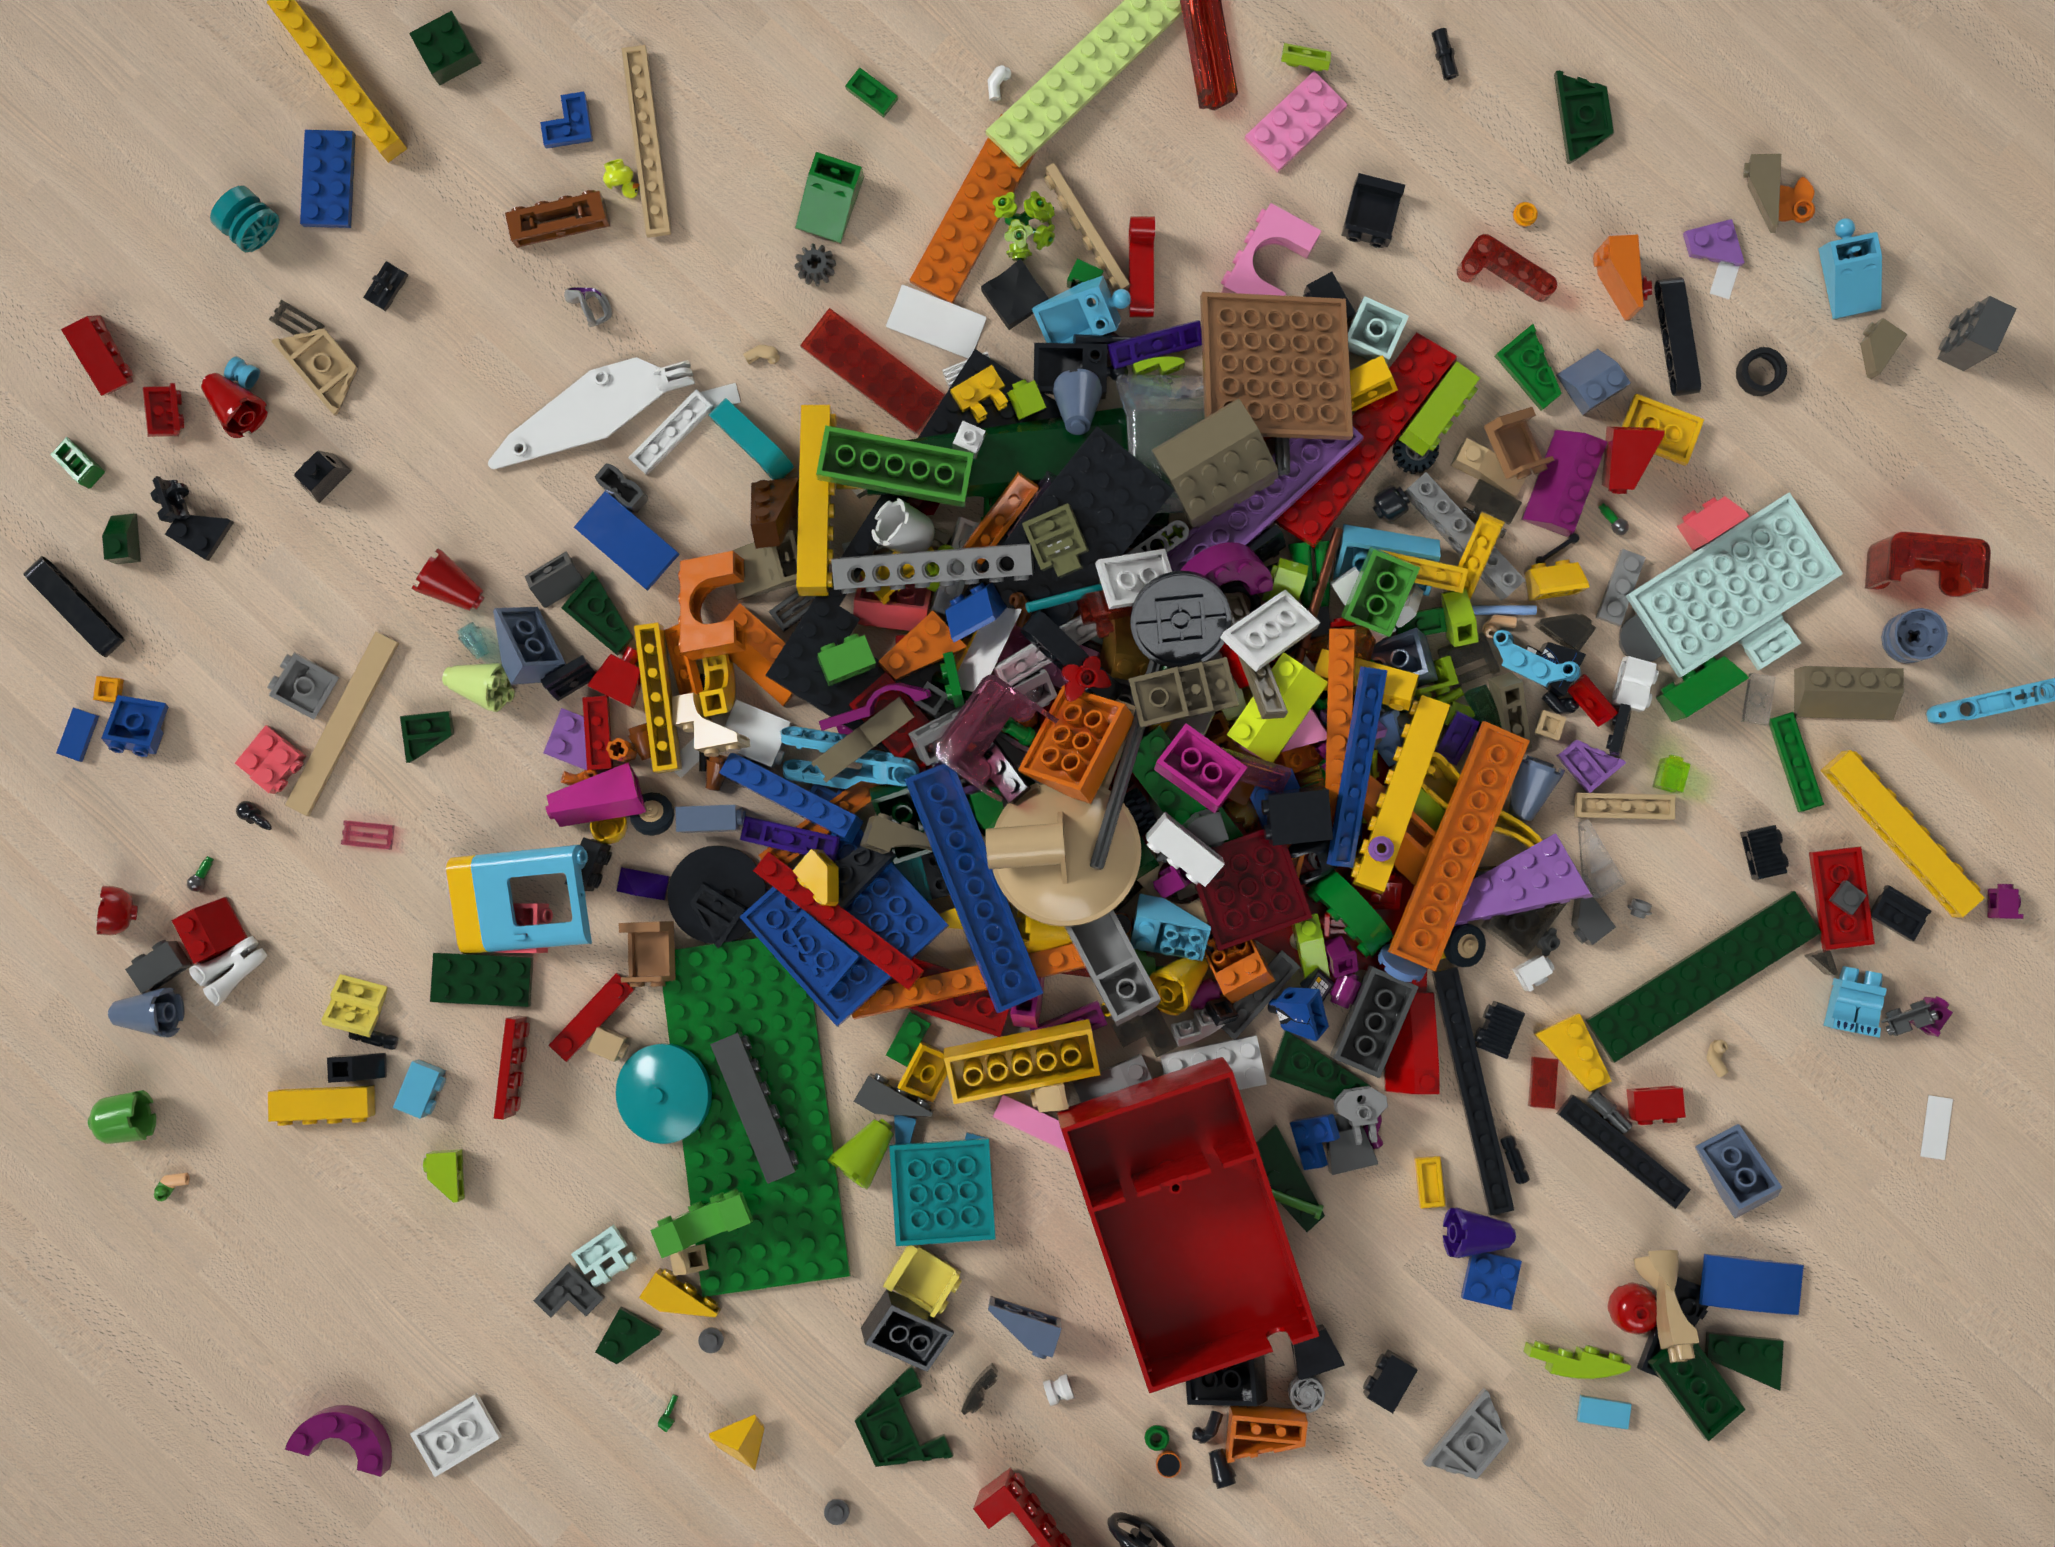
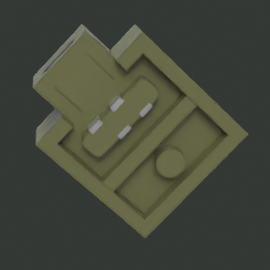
M1067 503L1022 523L1041 570L1045 571L1054 567L1057 576L1061 578L1083 568L1079 555L1089 552V548L1070 504Z

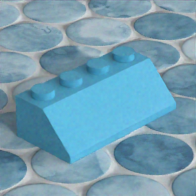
M1343 524L1342 529L1344 531L1337 550L1333 580L1353 567L1360 571L1370 547L1439 562L1441 557L1440 540ZM1414 583L1424 591L1423 595L1429 596L1431 586Z

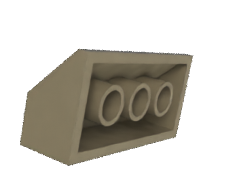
M1803 666L1794 669L1795 718L1894 720L1904 693V668Z

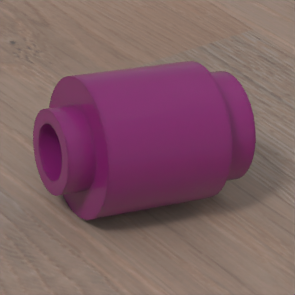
M1351 973L1337 977L1330 993L1332 995L1330 1002L1348 1009L1350 1004L1354 1003L1362 983L1358 981L1359 976Z
M1208 978L1201 982L1190 1004L1193 1010L1197 1008L1201 1010L1208 1001L1220 998V995L1223 993L1217 980L1212 981L1211 978Z

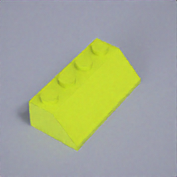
M1284 652L1271 670L1288 712L1286 717L1262 719L1255 699L1252 697L1227 733V736L1271 765L1275 762L1328 685L1326 680Z

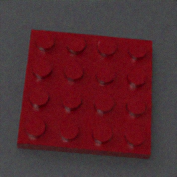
M1264 829L1225 842L1220 846L1211 847V849L1223 857L1225 865L1206 887L1201 883L1194 885L1208 925L1211 926V933L1218 951L1313 918L1286 844L1272 846L1269 844V840H1265Z

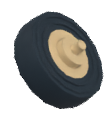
M650 792L642 794L647 812L630 815L631 824L643 835L654 836L665 832L672 825L674 819L672 803L666 796L660 793Z
M1469 923L1454 926L1444 949L1445 957L1450 963L1459 967H1471L1477 964L1485 952V936L1478 927Z

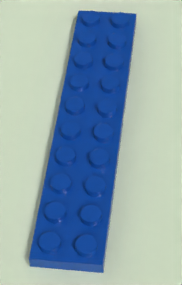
M952 760L904 779L996 1013L1003 1012L1043 994L1008 901L998 886L993 869L989 870L986 846Z

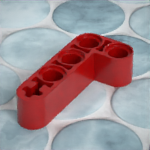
M1130 216L1129 293L1131 295V302L1129 304V318L1154 317L1155 216Z

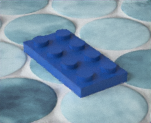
M305 130L300 224L303 227L351 228L356 137L353 131Z

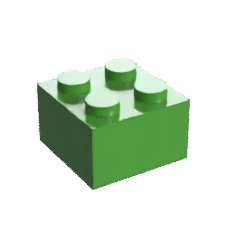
M858 633L844 638V643L838 646L835 643L825 645L820 648L821 652L818 653V661L828 686L874 669L876 665L865 635L859 637Z

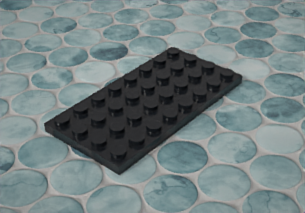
M1097 426L1002 544L1030 543L1022 523L1068 503L1072 507L1089 548V552L1079 555L1083 568L1060 578L1057 576L1054 567L1045 571L1041 570L1033 552L1035 573L1029 575L1028 580L1014 581V576L1004 577L1003 582H992L1006 607L1016 609L1014 605L1009 603V597L1017 592L1023 593L1032 602L1099 584L1100 578L1095 562L1098 559L1122 556L1175 490ZM1005 556L1001 560V565L1004 569L1011 570L1014 567V561L1011 557ZM989 562L981 570L982 572L988 571ZM989 578L979 579V583L975 585L983 583L986 586L991 582H989ZM1087 598L1038 611L1047 615L1060 627L1070 620Z

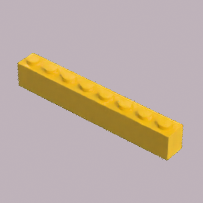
M268 0L267 4L386 161L389 163L408 148L296 0Z
M801 405L796 580L799 596H829V587H833V573L829 572V564H832L831 560L834 559V551L830 549V541H834V526H830V518H835L834 503H831V496H835V483L820 481L816 475L825 425L837 427L836 414H832L830 405Z
M1421 695L1418 701L1413 700L1409 710V714L1413 715L1410 724L1405 723L1400 736L1404 738L1402 747L1397 746L1392 760L1396 761L1393 770H1388L1384 781L1385 784H1388L1386 792L1380 793L1376 806L1379 807L1377 817L1372 816L1367 830L1371 831L1368 840H1363L1359 853L1363 854L1361 862L1355 863L1351 876L1355 878L1353 884L1379 894L1385 891L1450 707L1449 704ZM1378 836L1389 838L1394 846L1393 855L1383 862L1374 860L1368 852L1370 841ZM1383 844L1377 845V851L1384 853L1386 847Z
M1852 750L1841 751L1820 770L1823 775L1952 917L1963 918L1985 899L1980 893V887L1972 880L1966 878L1963 874V868L1948 858L1945 848L1935 843L1929 837L1931 835L1930 832L1913 819L1914 815L1907 807L1900 805L1896 800V794L1891 789L1885 788L1882 785L1879 775L1863 764L1864 760L1861 755Z

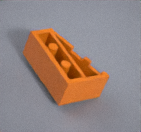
M931 611L878 661V665L896 682L925 667L944 660L943 653L953 651L954 655L964 651L967 646L961 640L953 642L949 627L934 611Z
M1230 1406L1225 1446L1227 1463L1235 1462V1459L1249 1456L1251 1458L1258 1457V1454L1272 1451L1277 1453L1305 1447L1308 1426L1305 1412L1297 1409L1267 1406Z

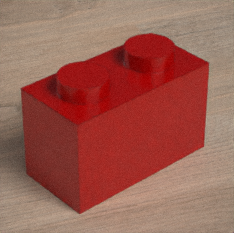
M1674 1085L1627 1089L1629 1119L1638 1121V1125H1651L1653 1120L1662 1119V1123H1676L1678 1118H1686L1683 1087Z

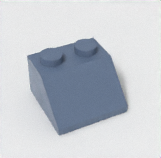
M1596 349L1556 375L1582 415L1613 397L1631 383L1620 365L1599 349Z

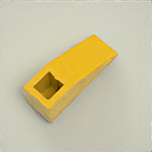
M659 1268L639 1296L641 1300L659 1312L716 1317L721 1311L717 1307L718 1303L708 1296L702 1297L696 1293L698 1290L693 1285L687 1282L685 1284L681 1283L676 1279L677 1275L673 1276V1272L668 1269L662 1270Z

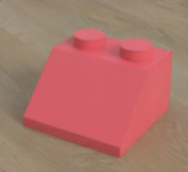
M1726 496L1719 500L1713 497L1702 504L1704 509L1699 513L1693 510L1683 516L1684 522L1678 525L1677 528L1691 549L1695 550L1749 517V514Z

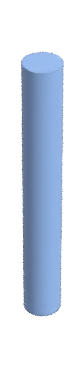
M1472 605L1475 615L1537 614L1536 605Z

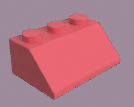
M860 575L859 581H863L864 579ZM905 584V589L895 590L889 596L890 600L883 605L874 592H866V587L857 588L854 598L853 615L860 619L858 624L863 626L911 631L929 614L932 591L927 589V587L915 588V584Z

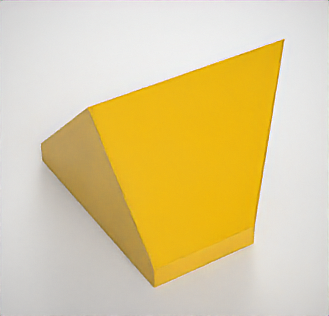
M754 1414L709 1433V1438L719 1449L755 1470L763 1438L764 1425Z

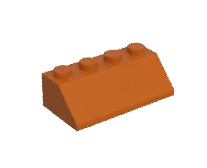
M739 603L724 621L735 620L745 627V651L728 654L729 659L784 707L794 694L765 675L786 643Z

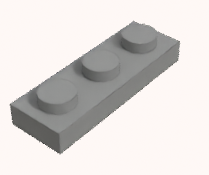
M1625 549L1620 550L1596 615L1597 619L1616 626L1622 624L1629 605L1626 595L1634 591L1646 557Z

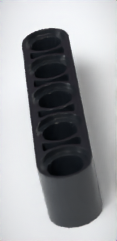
M1682 277L1657 280L1654 291L1671 393L1673 396L1699 393L1701 390V377L1685 281Z
M41 556L23 573L27 580L99 654L108 657L125 641L117 629L47 558Z
M1035 611L1020 629L1021 633L1061 671L1063 667L1069 664L1080 667L1085 659L1089 657L1078 644L1041 611ZM1106 672L1111 681L1110 687H1090L1084 691L1115 701L1123 692V688Z

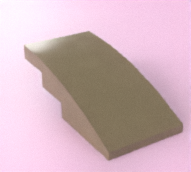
M1227 657L1129 678L1140 728L1239 706Z

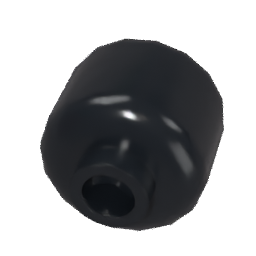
M1390 485L1375 495L1374 502L1376 505L1372 508L1380 520L1385 517L1387 521L1392 522L1408 511L1410 500L1400 486L1396 488Z

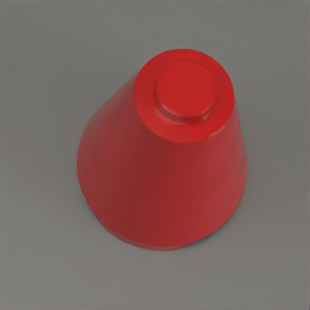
M219 373L208 374L204 377L201 389L224 431L230 437H245L243 433L247 431L253 433L264 423L268 413L265 410L267 404L260 397Z
M438 548L435 552L439 555L436 559L432 556L428 559L416 578L420 582L418 587L413 585L412 590L471 611L472 608L477 610L485 598L481 595L483 590L448 555Z

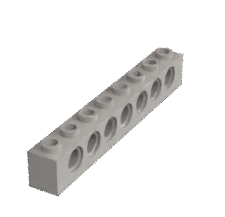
M1030 543L844 557L831 560L834 590L841 589L842 594L855 593L856 588L866 587V592L880 591L881 586H890L891 590L905 589V584H915V588L930 587V582H939L940 586L955 585L954 581L964 580V584H977L979 579L989 578V582H1003L1004 577L1014 576V581L1028 580L1029 575L1035 573L1033 550ZM1008 556L1013 559V569L1006 570L1002 567L1001 560L1003 557ZM984 558L989 562L988 571L982 572L978 570L976 565L978 559ZM959 560L964 564L963 573L957 574L953 571V561ZM930 562L938 564L940 569L938 575L933 576L928 572L927 566ZM905 564H910L914 567L915 574L913 577L904 575L903 567ZM880 566H886L889 569L890 576L888 579H882L879 576L878 570ZM856 568L864 570L865 579L863 581H858L854 577Z

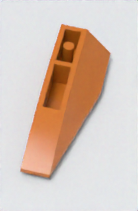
M1370 774L1362 814L1368 825L1372 816L1377 817L1379 807L1376 806L1380 793H1385L1387 789ZM1412 812L1394 866L1415 886L1436 832L1416 813Z

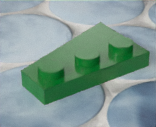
M1532 324L1494 357L1542 411L1562 393L1552 368L1547 363L1543 346L1539 343L1536 336L1535 326Z

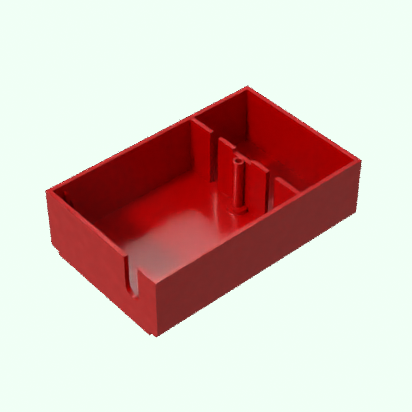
M1223 1057L1207 1060L1057 1112L1060 1128L1149 1394L1271 1353L1273 1349L1268 1337L1274 1333L1286 1332L1292 1345L1319 1337L1234 1073Z

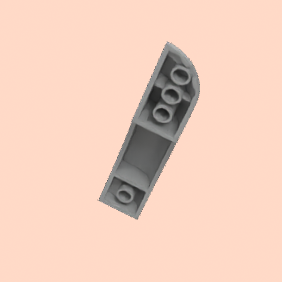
M1005 797L1002 798L1004 808L1008 804V801ZM1114 910L1102 918L1087 924L1064 926L1116 1026L1137 1015H1144L1160 1003L1161 998Z

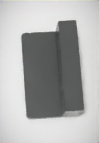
M567 551L525 576L529 589L544 608L577 590L584 581Z

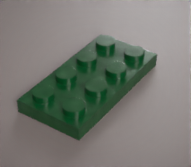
M433 953L430 1002L530 1007L533 957Z
M1698 1343L1693 1345L1695 1358L1685 1362L1670 1363L1668 1349H1662L1648 1363L1702 1437L1709 1442L1746 1409Z

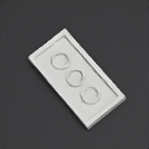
M1284 590L1225 630L1220 638L1257 672L1317 629L1321 622L1289 592Z
M1257 1035L1160 1055L1164 1075L1207 1060L1223 1057L1234 1073L1239 1090L1267 1084Z

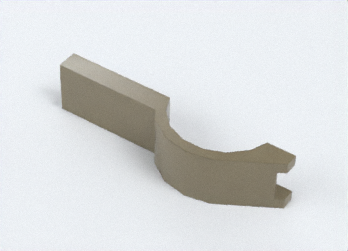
M900 696L828 749L811 764L814 767L818 766L825 776L823 780L827 783L914 718L915 715Z

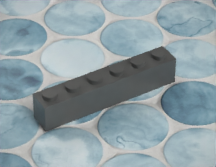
M740 1031L710 1044L767 1184L796 1172L799 1159L794 1150L790 1151L787 1143L790 1141L788 1132L785 1127L781 1128L779 1124V1110L776 1104L772 1105L768 1095H771L767 1082H762L759 1072H761V1067L757 1058H752L749 1049L752 1048L748 1036H743Z

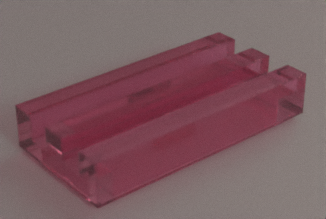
M344 820L343 825L345 827L342 830L343 840H341V845L392 850L395 825ZM351 826L388 830V835L351 831ZM350 836L387 839V844L350 841L349 839Z

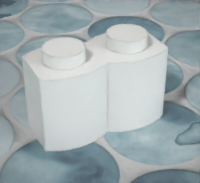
M1630 656L1623 657L1617 682L1613 690L1611 704L1619 707L1621 703L1631 705V709L1637 712L1648 708L1652 701L1650 687L1656 683L1658 678L1657 664Z

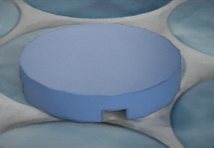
M1391 943L1382 947L1378 954V961L1380 965L1383 963L1386 966L1384 970L1389 975L1404 982H1412V980H1416V982L1421 981L1427 971L1426 967L1388 952Z

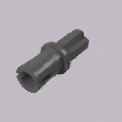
M1598 1089L1587 1098L1586 1101L1602 1114V1118L1607 1119L1621 1133L1628 1132L1632 1127V1123L1617 1109V1105L1612 1104Z

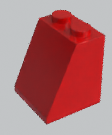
M1607 426L1605 441L1608 442L1604 452L1602 485L1614 494H1627V490H1634L1661 443L1665 430L1647 427Z

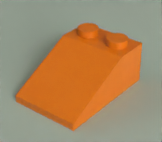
M1638 234L1608 236L1596 252H1594L1593 264L1594 267H1597V274L1624 320H1631L1644 307Z

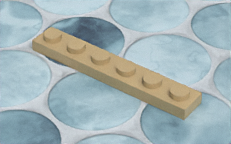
M1054 163L1050 164L1045 170L1046 177H1044L1046 185L1050 190H1055L1058 195L1056 199L1063 211L1067 210L1070 214L1069 220L1076 231L1080 230L1083 235L1082 242L1088 251L1092 250L1095 254V263L1099 269L1105 270L1109 277L1107 282L1113 291L1125 289L1129 292L1130 284L1056 165Z

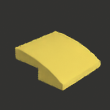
M340 974L330 994L331 1001L321 1019L322 1025L370 1037L380 1015L388 987Z

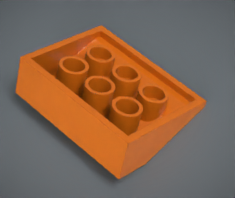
M1063 685L1018 771L1071 798L1091 804L1132 725L1134 716L1126 704L1084 692L1075 701H1067L1065 698V686Z

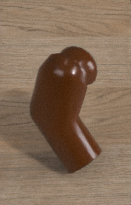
M1021 592L1013 593L1009 597L1011 605H1014L1016 609H1022L1016 626L1020 628L1025 625L1032 612L1028 613L1026 610V603L1030 601Z

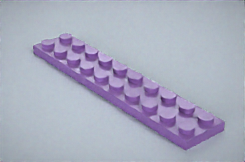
M1353 427V437L1351 440L1291 438L1289 440L1290 473L1283 476L1278 475V478L1274 480L1272 485L1260 492L1258 490L1255 491V495L1240 504L1235 503L1233 508L1218 517L1216 515L1213 516V520L1201 527L1191 529L1186 540L1166 553L1172 572L1180 571L1191 558L1211 546L1226 542H1235L1246 546L1250 544L1351 452L1364 437ZM1275 453L1272 455V458H1273L1274 462H1275Z

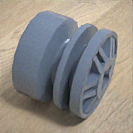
M1918 608L1898 614L1890 619L1883 628L1881 641L1883 649L1889 657L1897 662L1909 664L1930 659L1940 653L1946 645L1948 631L1946 623L1940 615L1929 609ZM1909 633L1913 635L1911 642L1908 641Z

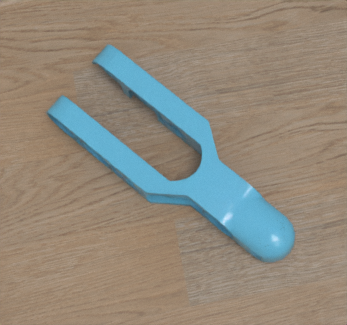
M2055 678L1937 704L1927 710V720L1935 724L1956 720L1967 721L2055 701ZM2034 687V697H2031L2030 692H2033L2032 688ZM2041 688H2042L2043 691H2044V695H2043V696L2041 695V692H2040ZM2024 694V699H2015V696ZM1963 703L1968 704L1971 708L1968 716H1964L1960 712V706Z
M795 726L786 727L780 731L783 744L796 746L797 749H802L803 747L817 749L822 753H825L847 736L846 734ZM869 750L854 761L862 763L860 769L846 767L827 783L823 780L825 778L824 774L817 765L814 767L811 761L791 759L783 763V776L788 780L847 789L860 781L905 787L907 785L904 779L918 774L920 770L915 761L911 759L895 757L892 753Z

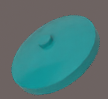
M661 1043L638 1050L625 1062L617 1079L616 1102L623 1121L633 1133L649 1142L668 1144L689 1137L703 1124L711 1106L712 1089L705 1067L693 1053L678 1045Z

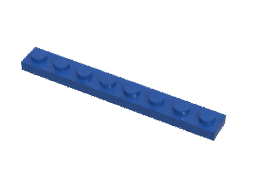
M1360 666L1332 829L1333 840H1330L1327 864L1332 866L1350 868L1354 866L1387 670Z

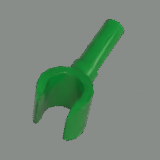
M675 1394L672 1395L667 1409L658 1421V1427L665 1432L675 1422L669 1417L678 1399V1396Z

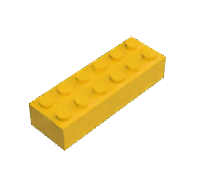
M1089 1019L944 1048V1061L954 1104L1100 1075Z

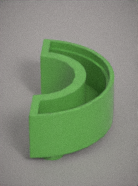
M738 1189L731 1190L725 1194L721 1192L710 1197L711 1202L703 1205L702 1201L688 1206L689 1211L673 1219L669 1215L658 1220V1226L650 1231L661 1258L682 1251L718 1233L730 1232L752 1223L753 1217L743 1193L739 1192Z

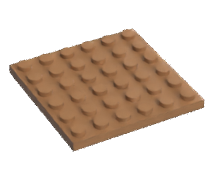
M1219 292L1201 293L1205 418L1239 398L1258 427L1262 437L1352 439L1353 424L1346 299Z

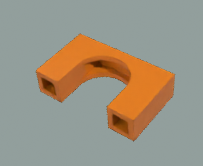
M728 551L680 561V570L678 572L680 581V593L678 595L680 604V616L678 618L680 639L678 645L680 653L691 660L745 651V627L737 621L728 620L704 624L701 619L702 603L711 591L721 586L744 582V559L734 551Z

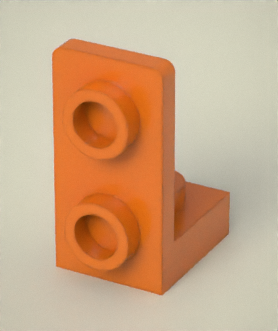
M1316 742L1281 752L1272 765L1268 763L1271 772L1279 773L1292 768L1293 772L1297 773L1320 763L1323 758L1315 750L1319 743Z

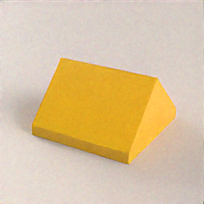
M921 1041L897 1088L934 1102L947 1076L944 1052Z

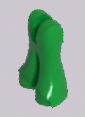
M1319 541L1314 548L1316 562L1315 580H1313L1311 546L1306 542L1288 545L1293 561L1308 566L1307 577L1300 595L1301 604L1305 608H1310L1313 592L1315 591L1330 541ZM1330 576L1320 607L1328 606L1329 608Z

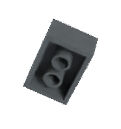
M1988 296L1980 302L1977 301L1971 308H1966L1960 315H1955L1949 324V329L1951 330L1948 337L1946 336L1939 346L1941 352L1937 359L1965 371L1997 353L2017 308L1992 296Z

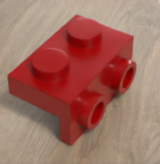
M170 383L169 386L143 387L147 437L179 436L180 429H184L183 414L178 413V405H182L181 391L176 390L175 383Z

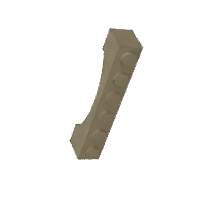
M879 813L878 816L869 817L860 844L862 847L881 854L890 852V849L894 847H915L932 851L925 830L924 833L915 830L916 826L907 822L898 824L892 821L893 818L882 813Z

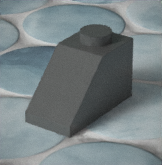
M1594 897L1574 899L1571 925L1575 929L1573 934L1579 942L1593 945L1616 928Z

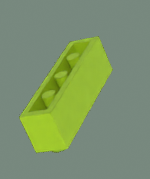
M1456 361L1399 440L1422 457L1428 449L1433 452L1441 441L1438 438L1439 434L1442 432L1445 435L1454 423L1450 419L1453 415L1458 417L1466 407L1463 401L1465 399L1470 401L1477 392L1478 388L1475 385L1480 377Z

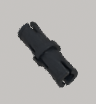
M1447 28L1437 29L1431 33L1437 52L1435 57L1440 63L1443 79L1447 81L1459 76L1454 61L1455 51L1454 48H1451Z

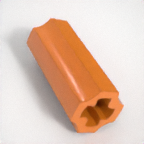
M620 738L608 742L606 750L609 752L610 758L623 763L636 759L637 751L631 742ZM621 747L624 749L623 754L620 753Z

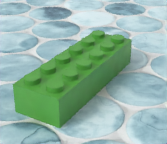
M825 425L816 475L820 481L965 507L974 453Z

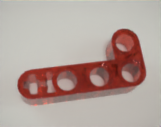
M1482 234L1476 238L1457 267V276L1463 282L1473 281L1484 267L1538 302L1548 300L1557 289V280L1553 275L1488 234ZM1478 245H1485L1488 252H1481L1478 249ZM1498 258H1505L1508 265H1501ZM1465 264L1472 265L1475 272H1468L1465 269ZM1518 271H1525L1528 279L1521 278ZM1542 285L1546 286L1545 291L1541 289Z

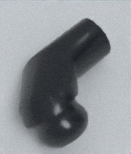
M1212 1410L1207 1426L1203 1429L1200 1427L1194 1428L1192 1432L1193 1440H1197L1200 1444H1205L1218 1432L1223 1414Z

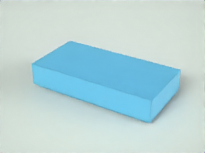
M1580 1395L1577 1421L1628 1429L1632 1404Z

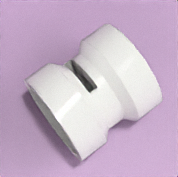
M1067 1374L1059 1376L1055 1381L1049 1379L1043 1382L1050 1406L1058 1404L1061 1399L1067 1401L1074 1399Z

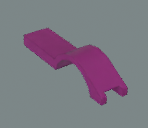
M904 683L888 684L875 691L867 701L866 706L819 721L821 731L871 716L875 712V704L878 698L889 690L902 691L910 695L915 702L932 696L931 691Z

